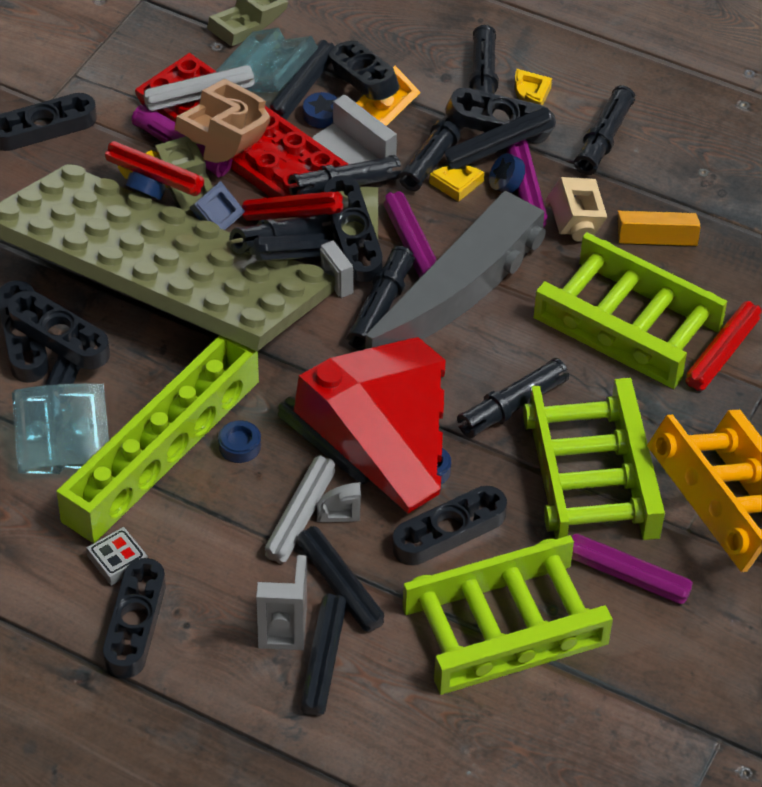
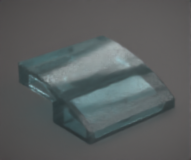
M279 28L253 31L216 71L219 72L248 65L254 74L255 83L253 87L246 88V90L267 93L279 92L313 55L318 46L312 36L285 40Z
M104 384L44 385L16 389L12 392L18 473L60 474L65 468L80 469L109 441Z

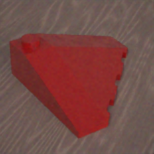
M419 337L401 340L329 358L298 376L294 412L406 513L409 514L440 495L441 476L437 475V462H441L443 432L439 431V419H443L445 391L440 387L441 377L445 375L446 360Z

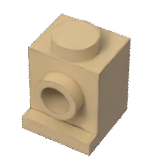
M561 177L545 200L546 206L552 207L559 234L572 235L575 241H582V237L586 232L595 235L607 219L596 179Z

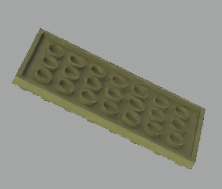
M66 164L0 202L1 240L255 351L260 350L334 292L335 277L325 273L323 269L316 265L303 264L294 259L258 261L255 255H251L250 251L237 254L233 251L230 244L243 242V238L229 240L230 232L220 229L214 222L201 221L187 215L184 210L178 207L166 206L156 202L145 193L130 191L119 186L114 180L92 175L78 165Z

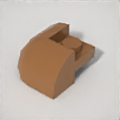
M223 79L202 90L199 105L176 116L174 130L189 137L194 143L205 145L204 160L219 163L230 160L258 142L264 135L271 116L265 109L266 101L227 79Z

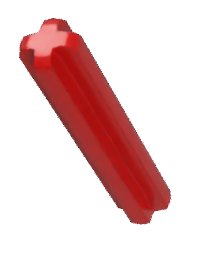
M116 141L108 144V150L105 152V159L189 195L197 196L201 193V188L204 185V178L202 176Z
M338 191L249 199L242 203V208L245 210L242 216L246 221L340 213L344 208L342 203L343 196Z
M745 301L740 305L687 372L686 383L689 387H694L697 391L706 389L760 320L762 310L759 305H754L751 301Z

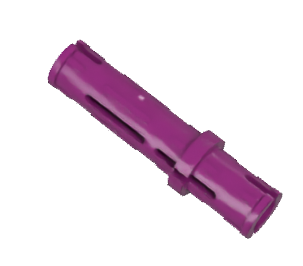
M145 104L139 105L133 112L132 124L148 132L163 143L185 137V135L174 130V121L157 111H149ZM196 143L201 155L204 157L205 145ZM231 158L228 161L219 163L205 160L206 169L217 177H220V175L224 176L231 168L233 159Z

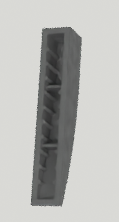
M504 191L366 334L365 349L416 337L423 340L471 309L509 273L514 274L520 267L523 258L531 249L536 250L541 245L546 233L545 229H543L545 211Z

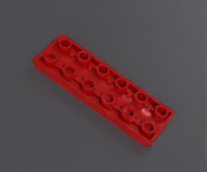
M188 53L137 87L135 94L141 104L144 105V91L146 89L217 71L191 53ZM200 100L156 111L176 123V116L199 105ZM265 106L271 118L264 135L252 147L233 157L230 169L269 197L290 196L288 187L297 186V183L288 184L290 175L318 171L319 167L323 165L338 167L348 165V163Z

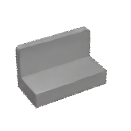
M345 94L333 101V124L312 137L348 164L396 155L397 134Z
M297 555L295 584L258 582L256 595L258 648L304 650L307 613V556Z

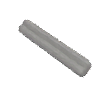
M244 65L149 88L144 91L145 105L149 111H156L201 99L202 90L223 79H227L244 89L251 88L255 83L254 74L250 66Z
M317 456L313 459L265 546V556L269 560L282 564L289 558L299 539L298 535L307 525L335 473V463L333 460L326 459L323 456Z

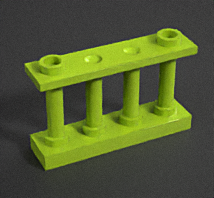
M586 232L582 237L579 264L582 266L562 289L546 281L543 282L536 291L533 318L675 389L683 378L687 352L683 351L684 347L702 325L716 332L722 329L727 301L710 291H706L612 245L606 240ZM596 273L617 282L598 306H593L577 297ZM631 290L651 299L650 303L633 324H629L611 315ZM666 307L687 317L668 342L647 333Z
M615 379L613 394L606 397V401L544 406L540 386H531L530 404L523 405V419L525 428L532 429L548 502V505L544 507L547 532L554 531L555 539L568 536L569 525L632 520L633 524L639 523L643 540L660 539L665 511L650 451L647 447L648 443L632 379ZM608 418L609 422L615 421L616 430H614V434L552 440L548 423ZM615 451L617 455H623L624 459L622 468L559 473L555 456ZM623 485L625 489H631L633 498H630V502L566 508L563 490Z
M571 535L558 539H545L531 547L434 575H421L410 582L404 583L402 609L405 616L424 611L442 651V654L435 657L434 682L440 695L609 644L613 618L606 605L594 609L585 608L566 571L567 568L571 567L574 541ZM549 574L569 616L550 622L543 621L525 583L526 580ZM507 586L527 628L510 634L501 633L483 593ZM466 598L485 640L466 647L458 645L441 605Z

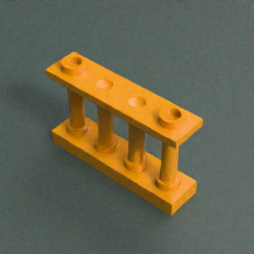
M740 409L728 410L715 431L710 434L688 435L673 414L666 415L647 444V447L740 572H748L762 552V529L757 526L749 515L750 513L762 512L761 435ZM716 450L726 465L712 466L701 451ZM739 481L750 496L735 497L725 482Z

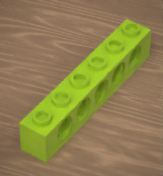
M219 335L56 491L61 523L93 544L98 541L259 383L258 351Z

